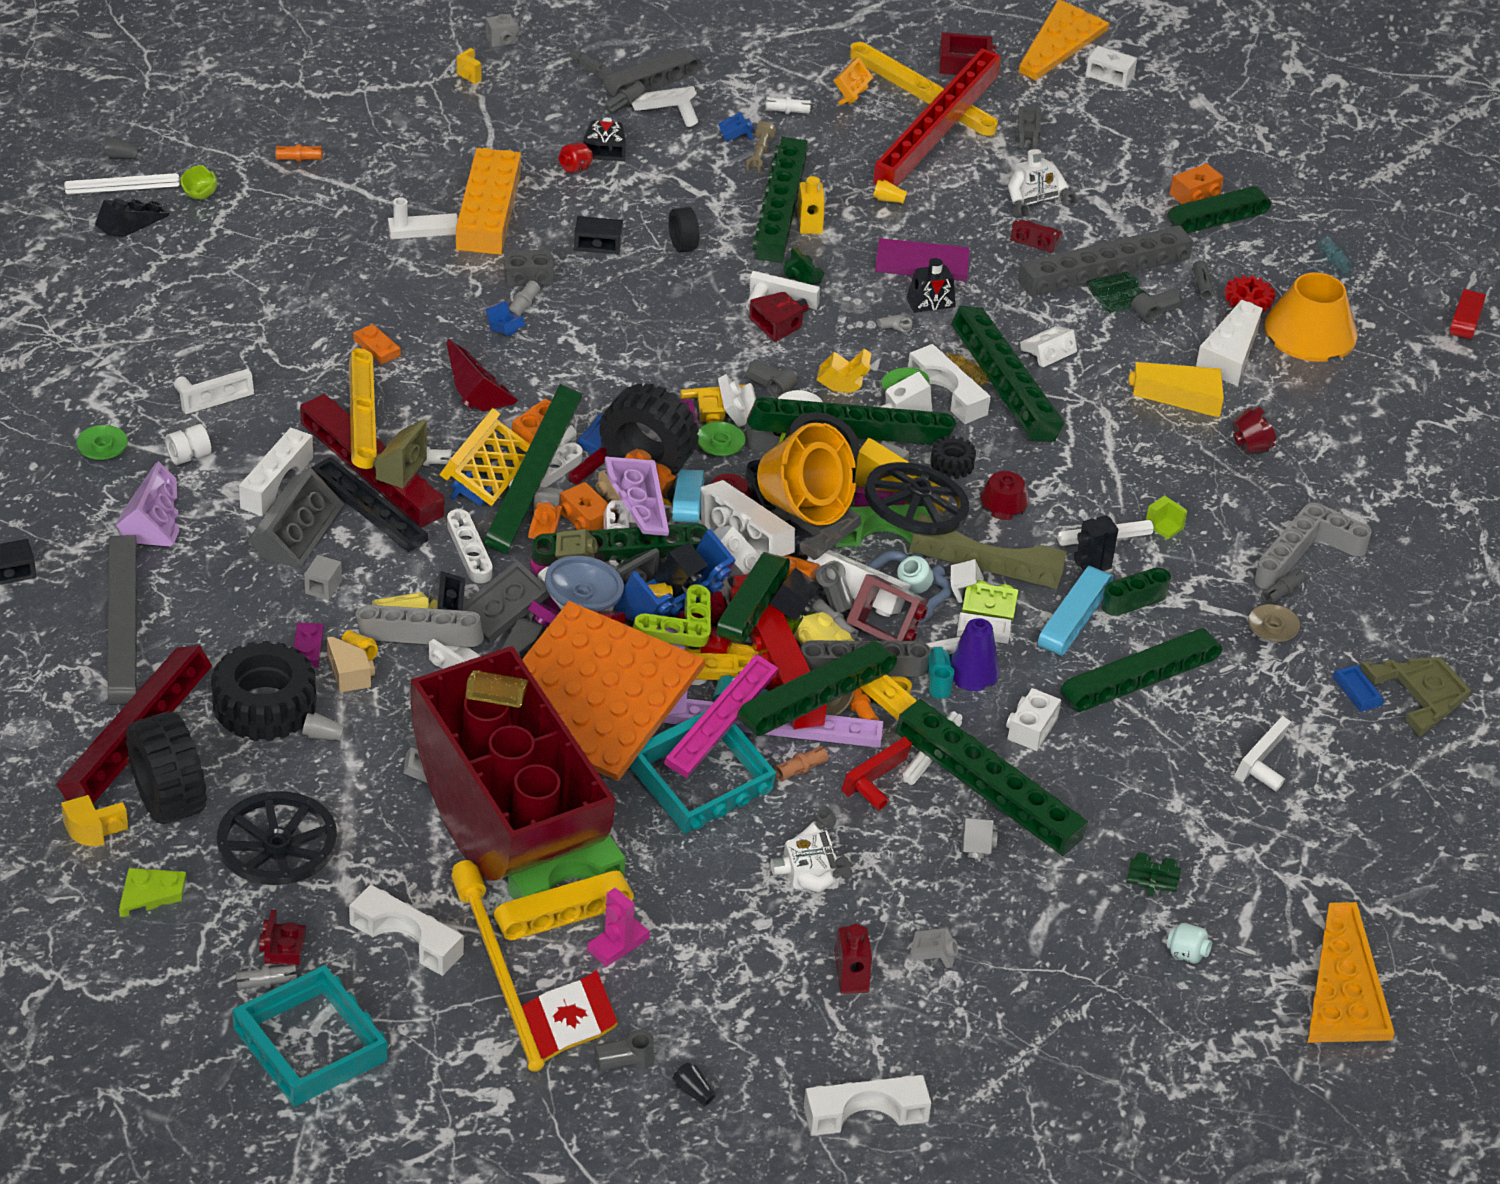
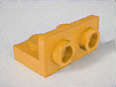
M859 57L853 59L833 80L844 95L838 101L839 105L846 102L851 104L859 98L858 94L869 87L868 83L873 78Z

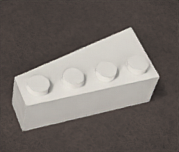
M1241 300L1199 348L1196 367L1221 368L1222 380L1238 386L1258 332L1263 308L1251 302Z
M724 480L701 487V524L705 525L708 530L711 529L714 532L718 527L733 526L760 556L763 552L779 556L795 552L794 527Z

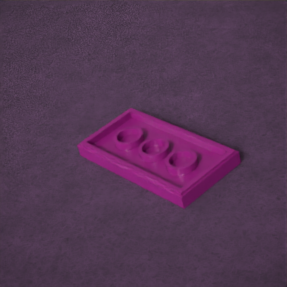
M879 238L875 272L913 276L917 268L928 267L930 259L939 258L943 261V265L949 268L954 280L967 281L970 247Z

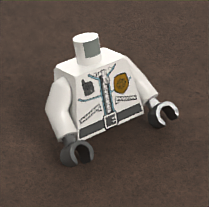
M1032 149L1028 151V161L1018 163L1015 166V172L1008 184L1012 203L1016 205L1012 213L1016 217L1021 215L1025 217L1030 214L1028 204L1059 197V193H1062L1061 203L1065 206L1070 205L1067 199L1068 196L1073 203L1078 200L1076 193L1068 192L1067 189L1069 187L1057 167L1048 160L1041 158V150Z
M823 806L818 810V822L813 821L803 832L785 843L784 857L771 859L772 874H788L791 885L795 889L822 892L825 889L838 888L840 876L843 879H849L852 876L850 868L852 863L845 856L836 858L828 832L822 829L823 827L832 828L836 824V818L827 806Z

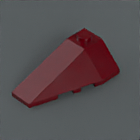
M447 340L446 344L456 390L463 397L461 401L471 409L476 407L484 412L492 408L496 409L513 405L518 401L504 385L499 387L500 384L495 380L496 377L484 369L482 364L467 350L452 340Z

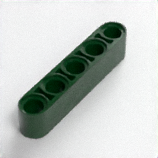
M1252 186L1174 206L1168 212L1167 219L1173 226L1180 225L1188 234L1265 214L1270 209L1272 201L1259 187Z
M768 552L761 554L722 614L717 626L718 637L742 644L746 642L786 579L790 568L789 558Z

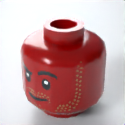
M572 143L562 147L558 159L561 167L566 172L575 173L586 171L592 162L593 155L584 143Z

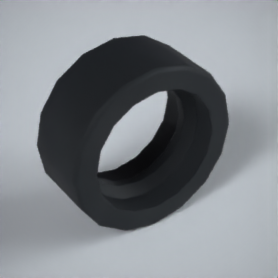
M691 207L671 209L668 227L674 248L677 252L697 249L700 241V231L694 210Z

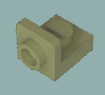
M586 529L557 532L555 556L558 559L568 556L594 558L598 550L597 541Z

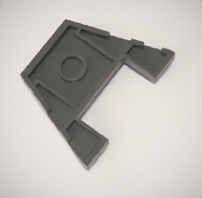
M777 506L776 510L770 511L783 521L792 520L802 529L813 535V537L800 542V551L813 560L818 559L861 525V516L850 508L839 520L828 525L809 524Z

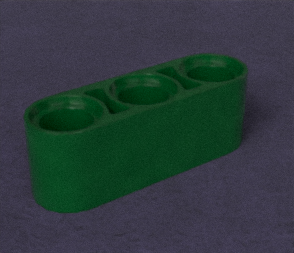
M1157 567L1108 583L1104 590L1103 612L1110 616H1118L1165 600L1168 595L1171 574L1166 569Z

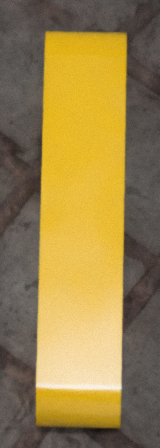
M611 871L505 902L495 909L493 915L503 936L507 940H516L606 913L607 892L615 887L631 901L634 898V894L620 871Z

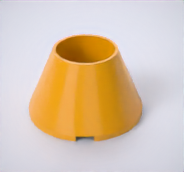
M1307 273L1298 277L1267 314L1264 323L1265 334L1267 338L1270 336L1275 342L1274 346L1287 355L1306 361L1325 362L1328 361L1329 357L1338 355L1339 358H1342L1354 349L1357 342V328L1345 286L1337 278L1324 273Z
M809 423L797 429L764 454L757 471L759 489L768 502L809 524H832L845 514L852 502L856 483H852V468H856L855 460L847 440L836 428L826 423Z

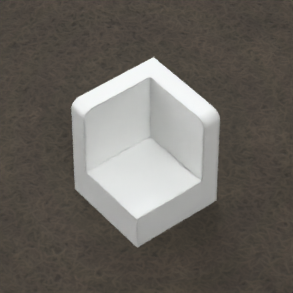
M975 559L951 565V588L958 603L964 602V589L967 586L976 584L977 580L984 581V577Z

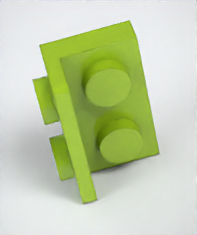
M977 580L976 584L966 587L962 613L1009 619L1013 622L1018 589H1014L1006 584L995 586L989 585L985 581Z

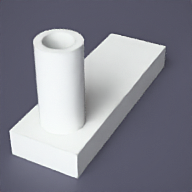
M694 86L647 92L632 102L635 111L678 105L686 127L698 123L690 102L697 94Z
M405 198L394 199V218H388L390 239L456 235L458 221L456 213L408 217L407 200Z
M753 271L750 276L751 294L746 303V308L749 311L751 299L779 292H786L795 301L804 298L809 308L817 309L819 305L820 287L756 271Z
M248 369L194 385L185 377H179L174 382V387L180 393L181 407L185 414L254 394L252 373Z
M1282 716L1242 759L1234 775L1237 779L1244 782L1251 774L1275 792L1279 790L1285 778L1263 764L1262 761L1283 739L1291 721Z

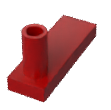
M903 737L846 773L841 790L848 797L858 791L877 811H880L887 805L889 799L872 782L907 760L912 743L906 737Z

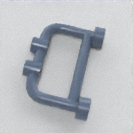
M887 551L871 561L867 566L878 570L889 561L902 562L910 556L901 551ZM915 553V554L912 555V556H920V557H922L923 559H925L922 554H917V553ZM934 565L931 568L934 578L932 585L937 584L943 589L929 599L926 605L928 607L927 614L919 623H924L933 615V609L948 599L953 592L951 582L945 578V570L940 565Z

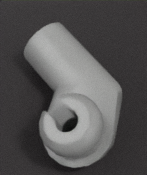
M902 315L877 319L879 330L892 328L903 333L910 331L913 325L909 317Z

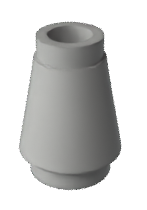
M316 712L314 715L308 713L302 734L307 735L308 739L340 741L344 725Z

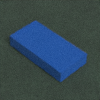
M599 414L578 439L577 444L582 447V450L594 453L602 446L599 427L603 414Z
M1358 665L1334 671L1333 678L1359 712L1383 705L1384 698Z

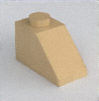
M327 637L328 659L339 693L371 687V676L375 675L373 661L367 659L365 650L335 637Z

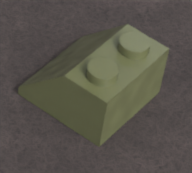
M422 419L399 431L394 439L389 440L384 451L375 458L374 468H376L377 480L404 488L427 460L426 420Z

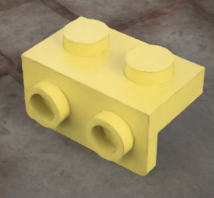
M824 612L804 616L794 634L795 639L802 645L811 640L855 641L846 630H843L833 621L829 614Z

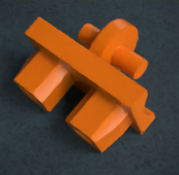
M537 502L528 538L535 539L540 534L556 533L562 514V506L557 505L554 507L549 502Z

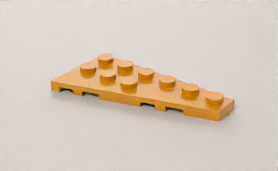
M1058 0L1020 63L1019 73L1036 81L1108 31L1109 22L1063 0Z
M1357 902L1329 903L1307 1043L1392 1041L1395 1032Z

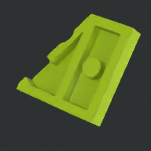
M129 868L119 907L120 917L129 916L130 910L145 906L147 911L158 908L163 904L169 905L182 901L187 880L186 872Z

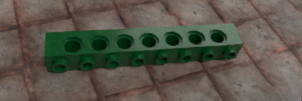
M782 137L780 145L775 146L774 158L772 159L765 196L763 197L762 210H760L759 223H757L756 236L753 239L752 250H756V260L783 263L797 203L799 184L801 183L806 163L808 140Z
M960 305L951 323L960 339L1029 438L1037 441L1055 442L1065 423L984 308Z
M919 699L899 714L895 733L902 738L906 737L914 747L1061 856H1064L1083 840L1088 824L1087 820L1040 787L1038 783L1029 779L1016 767L1003 760L994 751L988 749L975 737L958 727L953 721L943 716L934 707Z

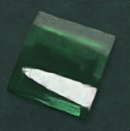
M1127 271L1087 281V287L1093 297L1109 313L1131 308L1132 301L1141 293H1146L1150 296V294L1138 287V278Z

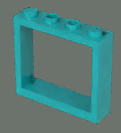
M706 711L651 737L630 765L632 771L684 834L693 829H701L707 822L715 818L720 819L724 817L730 810L736 807H744L752 799L760 795H767L773 789L777 774L734 723L721 739L754 779L689 812L650 763L668 755Z
M326 965L232 1009L233 1029L293 1107L387 1061V1047H389V1044L384 1038V1032L377 1030L369 1013L363 1012L360 1009L355 996L343 988L339 976L335 977ZM323 993L365 1047L300 1079L258 1024Z

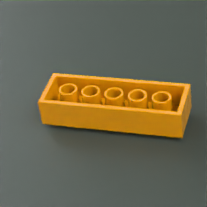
M476 148L456 225V250L502 255L521 175V152Z

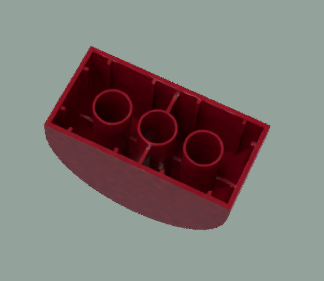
M513 646L411 679L413 729L428 786L450 836L464 858L472 861L479 868L481 876L488 880L497 881L605 841L612 829L616 799Z

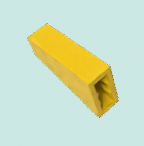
M1135 362L1134 371L1129 373V385L1133 386V396L1220 417L1224 400L1221 368Z
M868 438L858 453L855 475L856 487H865L869 474L875 468L887 463L908 461L873 439ZM892 475L880 479L884 481L901 482ZM907 475L912 479L921 478L913 475ZM929 481L931 483V486L941 487L936 483ZM875 488L877 490L890 491L896 493L901 492L899 490ZM939 495L940 497L944 498L949 502V497L945 495ZM933 502L939 514L941 511H945L944 508Z

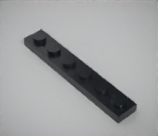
M332 457L311 467L337 496L406 551L410 552L428 541V533Z

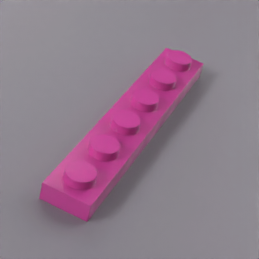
M755 654L669 753L664 764L685 778H688L738 720L737 714L741 706L756 698L777 674L778 667Z

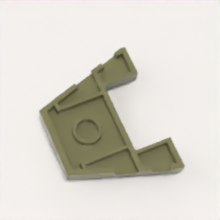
M1441 657L1409 659L1408 663H1396L1394 660H1384L1383 664L1372 665V661L1362 663L1361 670L1373 685L1397 678L1421 704L1423 708L1407 713L1406 722L1419 736L1425 734L1465 702L1471 693L1470 688Z

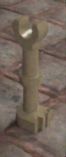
M758 122L755 128V135L759 141L755 143L754 155L746 160V171H749L750 167L754 166L757 167V173L762 172L763 162L761 159L768 149L767 142L772 140L776 133V127L772 123Z

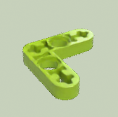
M692 585L688 588L685 597V619L640 614L635 617L633 628L670 644L703 647L707 644L711 632L710 591L702 585ZM696 597H699L700 603H696ZM692 613L701 614L704 618H696L692 616ZM665 628H673L677 630V633H670Z

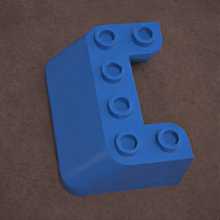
M709 529L696 549L708 565L702 574L704 578L696 585H702L711 593H714L724 587L723 581L732 573L730 569L736 559L714 532ZM635 571L629 577L623 589L622 597L614 606V609L616 611H624L625 619L632 622L640 614L666 617L673 615L675 617L685 609L687 592L676 598L671 593H668L658 599L648 586L650 584H657L656 580L653 579L645 583ZM696 597V603H697V602L700 601V600H699V597Z

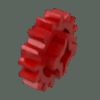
M1242 275L1241 279L1235 276L1233 281L1229 280L1225 287V301L1230 302L1229 306L1233 307L1241 300L1263 308L1262 312H1266V309H1271L1274 303L1275 288L1270 287V282L1263 283V278L1257 280L1254 275H1251L1249 278Z

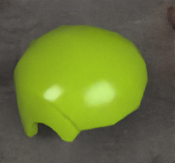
M204 165L193 166L181 176L183 190L189 197L196 200L208 198L218 187L217 177L214 172H210Z

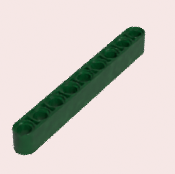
M559 385L492 522L483 545L503 554H508L531 506L534 495L538 491L575 414L583 393L565 385Z
M767 397L757 398L747 417L748 425L755 430L787 433L790 425L800 415L820 412L835 416L849 425L853 432H855L857 439L870 438L873 440L932 445L939 438L943 440V436L950 438L956 426L955 418L944 412Z

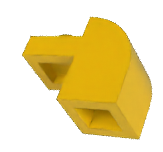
M864 348L849 362L836 352H833L820 364L817 381L833 391L845 393L857 391L862 386L863 376L871 368L870 360L872 353Z
M89 795L61 803L63 823L70 837L79 844L86 846L105 845L104 836L128 829L127 811L123 802L95 810Z

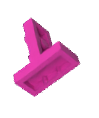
M616 887L607 892L605 932L588 942L587 951L606 967L647 941L650 935V931L634 918L635 904Z

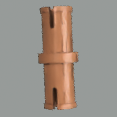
M818 746L809 752L797 753L792 759L775 765L776 778L783 782L800 773L804 775L809 772V769L828 762L829 758L826 749H823V746Z

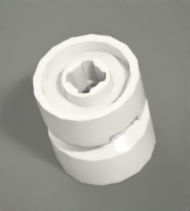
M201 424L186 428L185 433L180 430L167 434L165 437L169 456L175 465L191 461L192 456L197 459L211 454V443L205 428Z

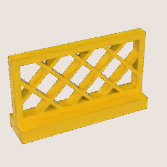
M494 408L491 409L439 474L447 481L451 476L490 506L495 503L514 479L526 455L517 454L515 447H520L527 453L530 446L528 442L497 420L500 413ZM495 429L503 434L505 439H498ZM484 444L493 445L495 452L486 451ZM500 446H508L510 453H502ZM474 457L482 458L484 465H476ZM489 458L497 459L499 466H491ZM505 460H512L514 467H507ZM461 471H472L473 478H468ZM479 472H487L489 479H481ZM494 473H502L504 480H496ZM483 486H492L494 495L492 496L484 490Z

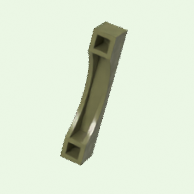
M918 513L917 521L933 522L930 516ZM957 530L942 535L913 533L909 552L956 564L975 559L980 570L1054 589L1058 588L1067 552L1044 545L1022 549L995 547L975 541Z

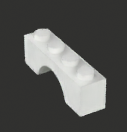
M931 344L909 354L908 368H916L925 372L929 376L930 384L943 386L953 393L950 411L964 424L988 415L990 395L936 346Z
M289 428L239 485L241 509L263 516L276 501L279 485L288 470L293 469L301 472L313 459V439L311 434Z
M371 884L349 905L350 925L371 937L386 932H400L413 937L419 944V963L442 976L464 953V935L460 934L456 929L449 928L438 922L434 917L418 911L410 904L398 900L387 891L380 890Z
M923 1075L806 1088L804 1111L811 1136L840 1133L844 1121L853 1113L862 1110L880 1111L892 1117L898 1125L928 1122L931 1101Z

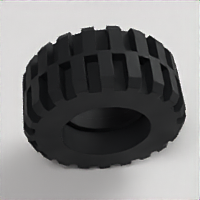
M635 384L623 389L602 415L599 427V434L602 437L601 443L603 448L607 449L606 454L608 457L625 458L627 453L635 449L644 450L650 454L652 460H655L658 464L665 465L671 470V474L676 475L693 454L699 441L698 425L694 423L695 416L692 411L689 412L685 401L681 402L677 398L678 395L674 392H667V388L662 386L654 387V384H644L643 386L642 384ZM637 423L651 428L662 442L655 441L646 436L640 430Z
M263 641V643L259 644L250 642L245 647L240 645L234 648L232 653L228 652L214 667L211 686L215 717L229 732L235 731V735L244 738L246 736L253 741H258L259 739L274 741L276 737L282 739L288 737L290 732L296 733L302 728V724L304 725L307 714L315 712L317 697L314 667L303 653L300 654V651L292 646L288 648L284 643L277 642V644H272L270 641ZM262 687L279 689V691L270 694L248 692Z
M168 711L132 722L126 731L127 753L140 797L151 818L157 823L167 824L201 813L206 807L207 801L204 772L195 743L190 736V731L185 726V722L180 718V715Z

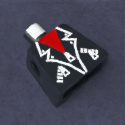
M608 117L603 118L601 121H591L583 143L591 150L592 160L625 162L626 139L623 124L614 122Z
M939 258L930 259L928 267L917 268L914 271L906 298L914 313L956 307L953 276L949 268L943 265V261Z

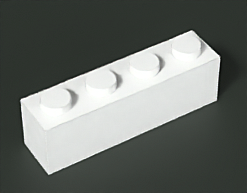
M830 549L816 560L809 556L807 561L820 564V566L834 560L842 563L845 567L847 585L852 598H854L853 601L857 597L866 574L877 575L908 591L911 585ZM827 568V576L834 580L836 577L834 570ZM880 588L872 607L876 608V613L890 617V615L901 613L905 600Z

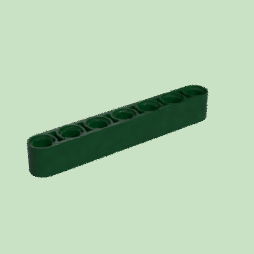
M700 523L668 525V536L643 534L639 527L590 530L588 532L596 539L597 545L600 547L597 553H595L594 558L608 562L624 561L638 553L654 548L659 550V558H666L670 552L687 542H690L696 550L701 541H694L692 538L698 537L702 540L708 528ZM557 533L540 534L535 537L531 554L535 564L550 566L558 560L555 556ZM667 539H673L676 543H669ZM641 541H648L651 544L644 545L641 543ZM615 543H623L626 546L619 547ZM539 548H546V549H548L549 551H548V552H541V551H539L538 549H539Z
M1201 628L1072 677L1063 683L1060 688V694L1077 712H1083L1212 662L1219 657L1223 647L1207 629Z
M872 641L746 702L739 709L737 719L756 736H762L887 675L896 666L897 657L879 641Z

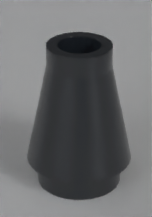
M687 1062L673 1075V1080L676 1082L675 1086L700 1102L703 1106H707L716 1097V1093L712 1090L697 1065Z

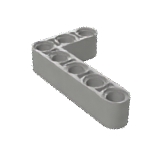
M1308 503L1259 559L1255 584L1262 589H1268L1275 584L1279 577H1285L1316 539L1350 555L1363 556L1367 552L1372 531L1366 524L1322 504Z

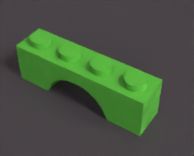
M910 504L890 505L888 507L905 517ZM870 506L849 507L861 516V525L838 542L835 547L861 546L866 536L879 531L899 534L911 543L913 532L903 530L885 521ZM925 506L917 507L913 520H917L918 513L930 516Z
M608 836L605 841L508 876V892L513 900L552 889L556 884L566 879H587L611 871H620L624 876L625 857L611 836Z

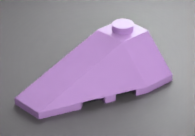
M605 457L608 479L643 534L668 536L669 529L655 460Z
M159 461L152 467L122 511L116 527H118L122 535H136L137 544L170 547L174 544L179 533V525L175 523L178 509L174 507V501L177 499V481Z

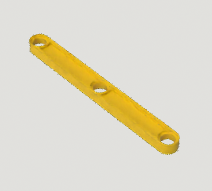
M855 42L851 44L850 58L852 60L859 57L866 68L928 104H931L944 90L941 86L866 43ZM974 105L958 120L985 136H992L997 132V119Z
M356 348L352 350L349 360L351 461L359 468L370 469L374 466L377 455L373 355L365 349Z

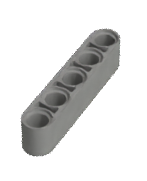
M365 605L356 611L360 634L375 641L429 644V641L435 639L445 646L474 647L481 644L484 640L480 616L472 611Z

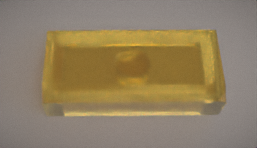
M957 353L945 354L980 387L990 381L981 367Z
M474 670L468 678L466 698L521 707L528 681L526 679Z

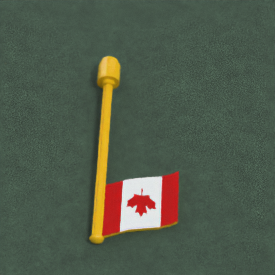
M469 860L460 861L454 865L451 877L455 889L462 902L470 903L529 1063L528 1069L532 1072L540 1071L547 1060L559 1053L597 1039L613 1030L618 1022L597 969L579 981L545 992L521 1006L481 899L486 893V887L479 868Z

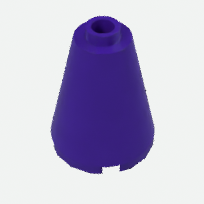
M975 618L967 623L950 658L951 667L954 669L953 680L959 688L968 691H983L984 687L994 686L999 679L1000 670L993 626L983 618Z

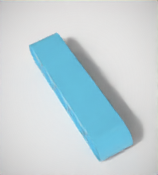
M681 469L678 472L673 500V522L699 523L701 487L704 486V470Z
M1088 566L1043 628L1038 639V647L1063 656L1102 602L1105 586L1113 581V575Z

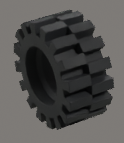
M951 435V439H949L948 436H943V440L939 438L933 443L930 460L931 468L933 467V469L946 474L949 478L954 476L955 479H959L960 475L963 478L967 477V474L970 475L972 470H974L976 457L974 444L970 445L971 441L969 440L964 442L963 437L955 439L956 436Z

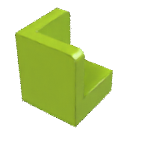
M1164 495L1149 505L1146 520L1152 521L1155 532L1166 539H1170L1184 529L1187 510Z

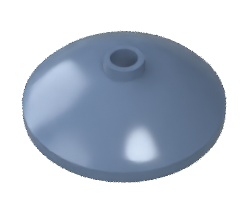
M568 556L558 559L548 567L545 575L547 591L563 606L568 601H571L594 612H600L616 605L623 594L624 584L619 573L609 564L592 557Z

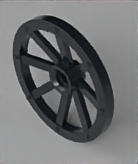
M894 462L881 465L869 474L864 488L866 501L877 515L898 528L917 534L942 535L953 532L964 524L969 512V500L963 489L955 481L935 469L915 463ZM892 475L901 482L884 481L880 479ZM907 475H913L921 478L912 479ZM929 481H932L941 487L931 486V483ZM875 488L899 490L901 492L880 499ZM939 495L952 496L958 507ZM905 499L910 503L905 517L888 507ZM933 502L955 515V517L943 521ZM918 506H925L933 521L932 523L913 520Z
M287 791L260 793L238 802L224 815L217 830L218 852L226 867L245 880L263 885L291 884L313 876L328 864L337 846V828L331 813L318 801L299 793ZM274 805H288L299 808L285 828L278 827ZM265 807L269 829L264 832L243 816L255 809ZM308 812L323 824L321 827L292 836ZM234 824H237L260 841H228L227 839ZM327 835L326 842L320 852L296 847V845ZM231 851L263 852L245 864ZM291 855L310 861L299 867L289 869L286 857ZM271 858L277 860L280 871H266L257 868Z

